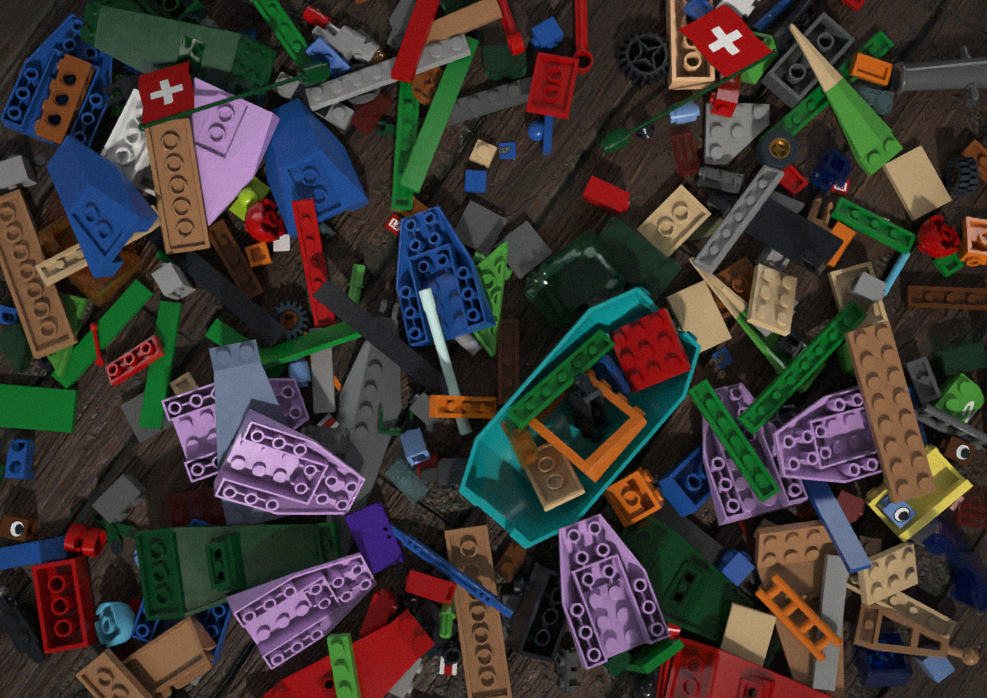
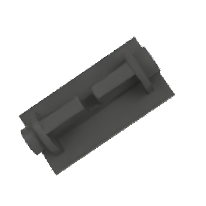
M703 166L699 170L700 177L697 185L739 194L744 174Z
M559 646L555 656L557 664L555 683L559 691L569 695V692H575L578 687V671L571 670V667L578 666V654L575 646H567V649Z

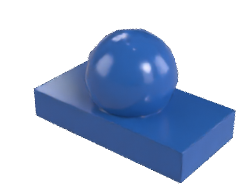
M544 115V122L540 120L531 122L527 128V133L534 141L543 140L542 154L549 155L552 149L553 117Z
M609 354L603 356L592 366L600 381L602 379L605 380L612 387L611 391L617 394L619 392L625 396L631 392L626 383L627 379L622 367L615 365Z

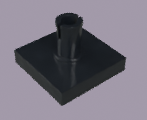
M426 599L419 609L416 610L414 618L435 643L424 653L432 660L438 653L439 648L443 647L450 638H441L439 635L441 619L439 612H441V608L433 600ZM454 620L451 637L458 631V623Z

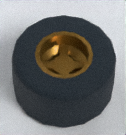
M784 130L769 132L760 140L756 147L758 163L762 167L766 165L771 168L784 170L794 162L798 155L799 147L797 140L792 134Z

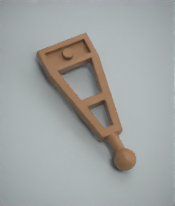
M862 601L859 603L852 644L875 651L936 658H947V654L961 658L962 662L966 665H975L979 661V653L972 647L960 649L950 646L949 639L886 607L874 603L867 606ZM882 616L911 629L908 646L878 643ZM919 634L939 643L938 650L917 648Z

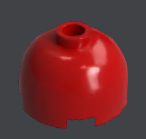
M264 199L252 204L245 214V230L256 241L264 243L280 240V236H283L285 233L282 216L278 217L274 209L277 205L270 199Z
M939 214L934 215L920 226L917 232V247L922 253H926L934 258H944L960 250L957 248V245L960 244L958 234L952 225L947 226L942 221L945 217Z

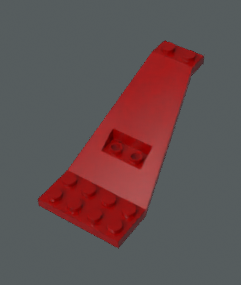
M405 609L388 625L352 643L362 698H383L410 667L435 644L408 609ZM330 655L281 679L260 698H337ZM327 680L332 681V687L329 689L325 688Z
M678 636V639L681 640L684 648L674 655L665 698H837L723 649L682 636ZM751 688L756 691L755 697L750 694Z

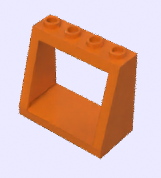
M589 369L584 375L590 377L593 386L599 388L605 398L630 417L586 460L582 459L542 424L569 394V391L574 388V383L528 425L596 483L647 424V421L643 417L645 413L636 405L633 408L628 405L627 402L629 400L619 392L617 394L611 391L612 387L603 379L598 381L595 378L596 374Z

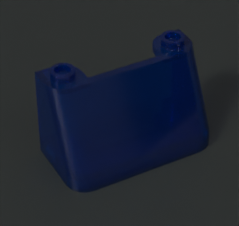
M940 515L936 516L907 541L922 545L930 554L937 556L944 554L958 570V573L951 578L955 583V590L950 595L956 602L983 612L987 609V568Z

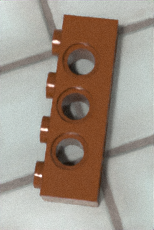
M65 54L64 59L61 58L58 62L57 70L59 72L57 78H53L50 83L49 90L51 94L49 99L46 98L44 100L42 118L37 119L34 127L35 135L58 145H61L66 136L70 135L95 71L91 63ZM69 76H76L74 84H66V79ZM66 95L69 97L67 104L59 105L58 100L61 96ZM53 116H61V122L58 125L51 124Z

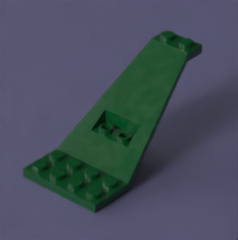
M87 0L80 38L96 49L144 74L190 61L192 85L194 79L197 78L232 95H238L267 86L269 83L277 52L248 34L109 6L101 0ZM266 91L241 99L262 108Z
M648 515L624 528L619 538L646 570L666 622L721 644L732 602L762 611L673 528ZM692 575L694 579L692 582L688 583L686 581L687 576ZM678 594L683 596L680 602H677L675 599ZM775 625L763 664L770 668L781 648Z
M337 520L318 523L174 526L134 532L146 621L185 618L228 602L226 597L289 574L342 558Z

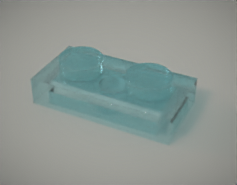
M852 86L875 113L883 115L891 113L894 92Z

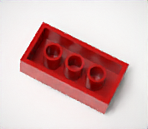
M86 555L48 561L31 566L44 654L87 647L97 642L96 620Z

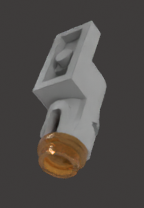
M316 26L312 31L313 41L321 35L349 63L353 57L369 66L381 63L387 59V54L384 53L380 45L362 29L354 31L350 27L343 26L335 36L328 29H322L319 26Z

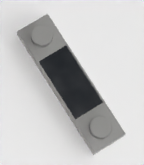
M281 71L275 83L293 77ZM299 81L271 89L274 93L289 101L299 98L313 114L344 131L355 114L354 110L339 102L312 111L305 89L310 87H306Z

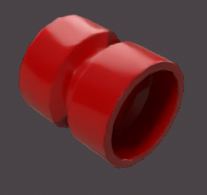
M74 523L70 526L65 536L64 549L77 554L82 552L83 555L96 558L104 548L106 531L94 527L89 529L85 525Z

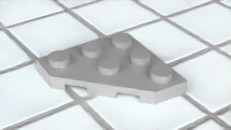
M706 102L704 166L725 167L769 125V104L737 103L732 117L728 118L711 114L712 104Z

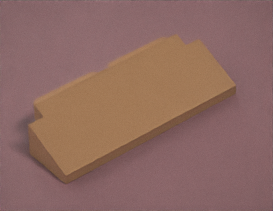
M190 615L121 662L153 698H167L172 693V686L176 689H181L212 668L211 661L215 657L210 650L215 648L217 644L195 615Z

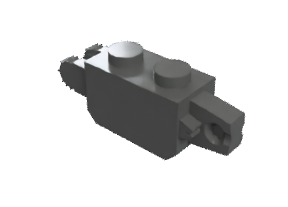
M400 0L389 18L392 31L387 40V46L395 51H399L417 0Z

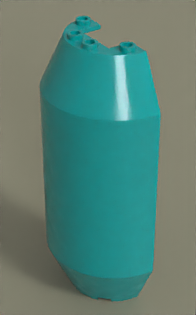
M641 286L588 308L474 438L458 492L500 524L509 536L525 549L558 534V529L578 522L687 395L701 345L696 342L698 338L690 331L685 332L676 329L692 370L638 392L632 393L631 391L625 395L629 400L627 402L628 405L632 408L636 405L645 413L643 417L647 424L596 483L570 461L585 493L545 512L519 456L548 442L528 424L520 430L506 415V412L599 329L609 337L608 333L658 311L659 307L649 298L650 293ZM613 347L604 356L609 354L615 365L621 366ZM568 394L542 424L582 459L586 460L630 417L607 399L605 401L608 427L602 430V440L594 444L590 438H583L580 435V430L575 428Z

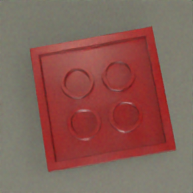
M667 308L660 309L608 333L610 339L615 343L614 350L632 393L692 370Z

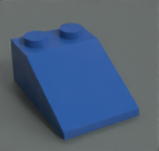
M702 442L671 467L655 483L656 487L662 491L681 517L696 512L711 496L702 458Z

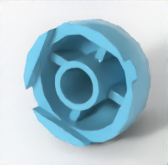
M119 601L101 604L96 611V615L100 614L99 621L95 622V630L99 642L107 644L106 647H113L129 640L137 617L133 609L128 604Z

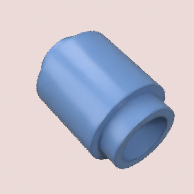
M693 100L668 113L670 124L675 123L676 125L696 121L697 116H700L698 103L695 104Z
M305 356L289 362V365H287L289 378H296L299 388L308 387V383L312 382L309 363L306 361Z

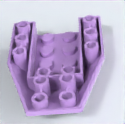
M194 79L195 108L235 96L200 79ZM243 99L184 116V118L190 119L206 225L208 226L217 219L236 198L238 193L254 178L280 120L274 113Z
M268 378L288 427L296 430L310 419L296 378ZM214 383L162 400L161 402L168 421H173L187 460L184 462L191 483L218 474Z
M743 383L713 389L781 490L766 501L760 502L702 416V458L719 526L794 507L806 501L808 496L802 480L781 476L772 435L777 430L776 426L772 422L765 423L755 434H751L737 419L755 400Z
M858 385L821 397L772 433L781 476L784 478L847 483L882 472Z
M249 408L215 478L214 496L277 515H347L365 481V477L314 439Z
M601 514L558 529L561 603L582 668L586 670L608 662L607 658L644 643L652 644L671 636L646 570Z
M359 552L289 574L226 597L232 613L242 628H246L257 644L263 659L272 670L329 634L370 592L377 582Z

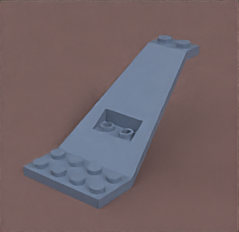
M256 339L209 348L214 371L218 472L249 408L288 427L261 364ZM221 498L227 525L257 524L290 516L277 515Z

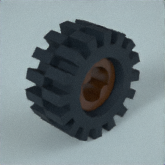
M952 157L951 161H948V166L945 169L947 173H945L944 177H946L945 184H947L945 188L951 196L971 195L974 193V189L977 188L976 183L979 181L977 179V175H979L977 169L979 166L976 165L977 160L974 157Z
M294 301L281 302L279 306L274 307V312L271 311L270 315L288 330L283 337L284 339L290 340L308 332L307 328L311 325V322H309L311 317L308 315V310L301 304ZM288 315L294 316L293 321L295 323L292 326L286 325L287 320L285 318Z

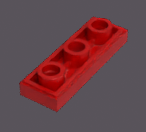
M151 336L105 366L111 385H119L165 355L159 336Z

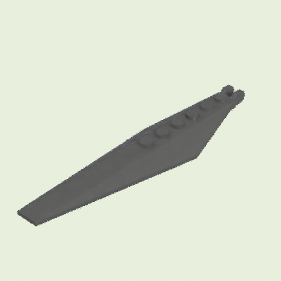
M382 299L379 315L375 319L399 338V320L397 319L400 303L395 302L393 305L391 319L384 317L388 304L387 300ZM366 339L339 395L337 415L339 425L336 428L348 429L346 453L333 454L365 477V481L347 514L367 506L392 437L388 436V434H381L377 430L378 410H383L382 428L395 427L402 409L400 367ZM327 515L326 522L337 520L342 558L349 555L354 538L344 517L345 515Z

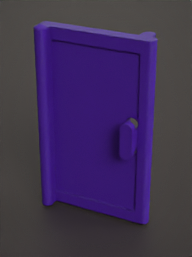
M381 501L344 516L357 547L372 574L396 563H401L406 559L397 538L393 534L392 526Z

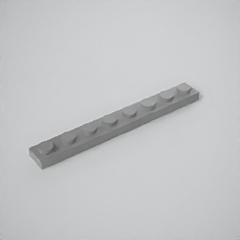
M464 33L425 46L415 75L470 56L471 52ZM397 57L305 89L311 110L315 111L398 81L390 76Z

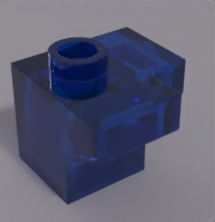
M834 149L822 154L808 182L825 192L830 191L833 184L839 188L843 187L853 169L849 166L851 159Z

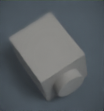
M863 271L855 275L846 293L870 305L882 300L887 283Z

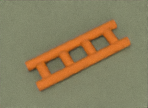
M778 573L774 574L771 580L775 585L767 592L759 588L754 594L815 658L822 662L826 658L822 650L831 642L838 647L843 643V640ZM781 591L792 600L783 609L772 600ZM797 608L808 617L800 626H797L789 617ZM814 625L824 634L815 644L805 634Z

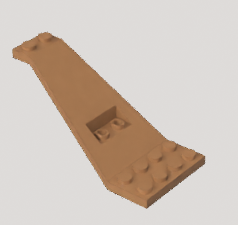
M821 520L758 528L756 530L754 563L763 590L767 592L775 585L771 577L778 573L818 615L825 553L839 555ZM783 591L772 599L781 609L792 601ZM799 608L789 615L790 619L797 626H800L808 618ZM776 618L775 627L791 677L810 686L814 655ZM842 623V632H841V639H842V640H843V623ZM816 625L805 633L814 644L817 630ZM843 643L840 645L835 691L818 689L837 698H844Z

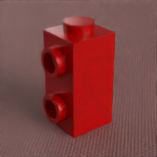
M719 72L718 76H715L714 83L725 77ZM741 74L714 88L708 104H712L711 114L728 118L732 117L738 103Z
M591 176L581 197L582 200L618 217L622 211L626 213L631 203L628 200L630 193L594 176Z
M411 570L405 580V592L442 604H452L457 583L421 571Z
M387 589L376 590L358 635L364 637L388 625L389 616L394 617L398 604H395L397 597L393 596V592Z

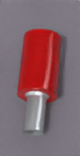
M312 5L305 9L303 19L313 26L328 29L334 35L340 30L332 24V19Z

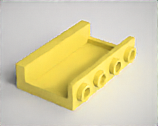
M932 444L924 445L936 492L905 501L917 515L903 527L899 528L876 505L879 500L888 494L885 479H883V483L878 488L874 487L866 493L867 497L863 499L904 543L973 487L943 457L939 449Z

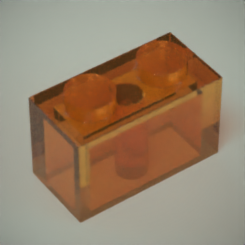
M511 419L500 424L509 446L522 469L541 459L527 426L520 430Z

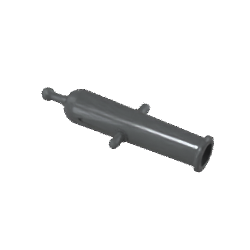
M961 46L959 48L961 59L910 64L898 61L893 65L890 83L892 91L900 95L903 91L966 89L969 91L971 100L978 101L980 98L978 89L987 88V56L972 57L969 55L968 48Z

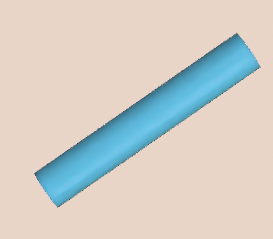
M901 253L884 281L887 283L884 288V297L895 282L910 253L907 255Z

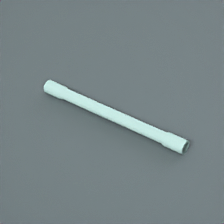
M431 288L418 291L423 309L426 312L449 395L461 396L437 315ZM455 418L460 435L472 432L469 418Z

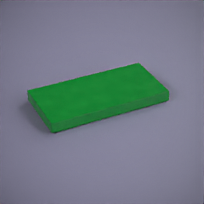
M0 384V427L74 433L79 390Z
M662 639L648 644L634 655L635 658L625 669L649 674L682 650L684 645L680 639Z

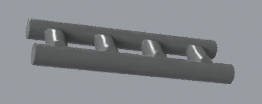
M927 403L922 405L921 411L914 409L918 421L946 435H952L976 446V450H980L983 444L987 443V433Z

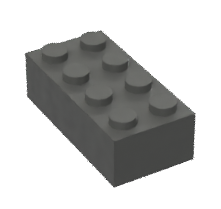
M825 12L803 34L831 65L856 40ZM796 41L765 75L761 82L792 109L818 82V79Z

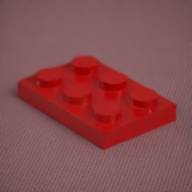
M538 52L526 112L568 119L579 59Z

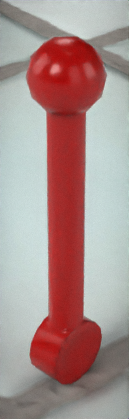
M93 322L89 327L93 332L97 355L95 364L103 366L105 360L101 358L97 334L98 324Z

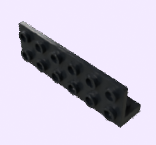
M742 182L739 194L722 191L718 198L711 195L707 201L709 212L724 220L748 185ZM769 197L743 231L816 276L821 274L843 244V239Z

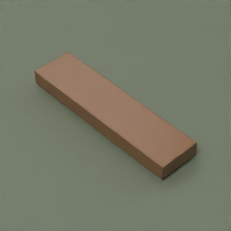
M481 0L435 20L425 46L467 33L502 18L503 15L497 0Z

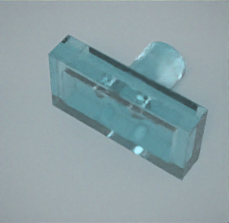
M402 458L385 472L413 505L430 490Z

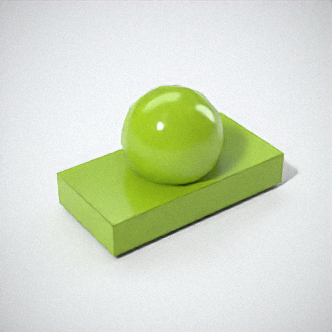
M254 176L246 188H243L238 193V198L229 210L245 221V214L252 204L266 199L272 191Z

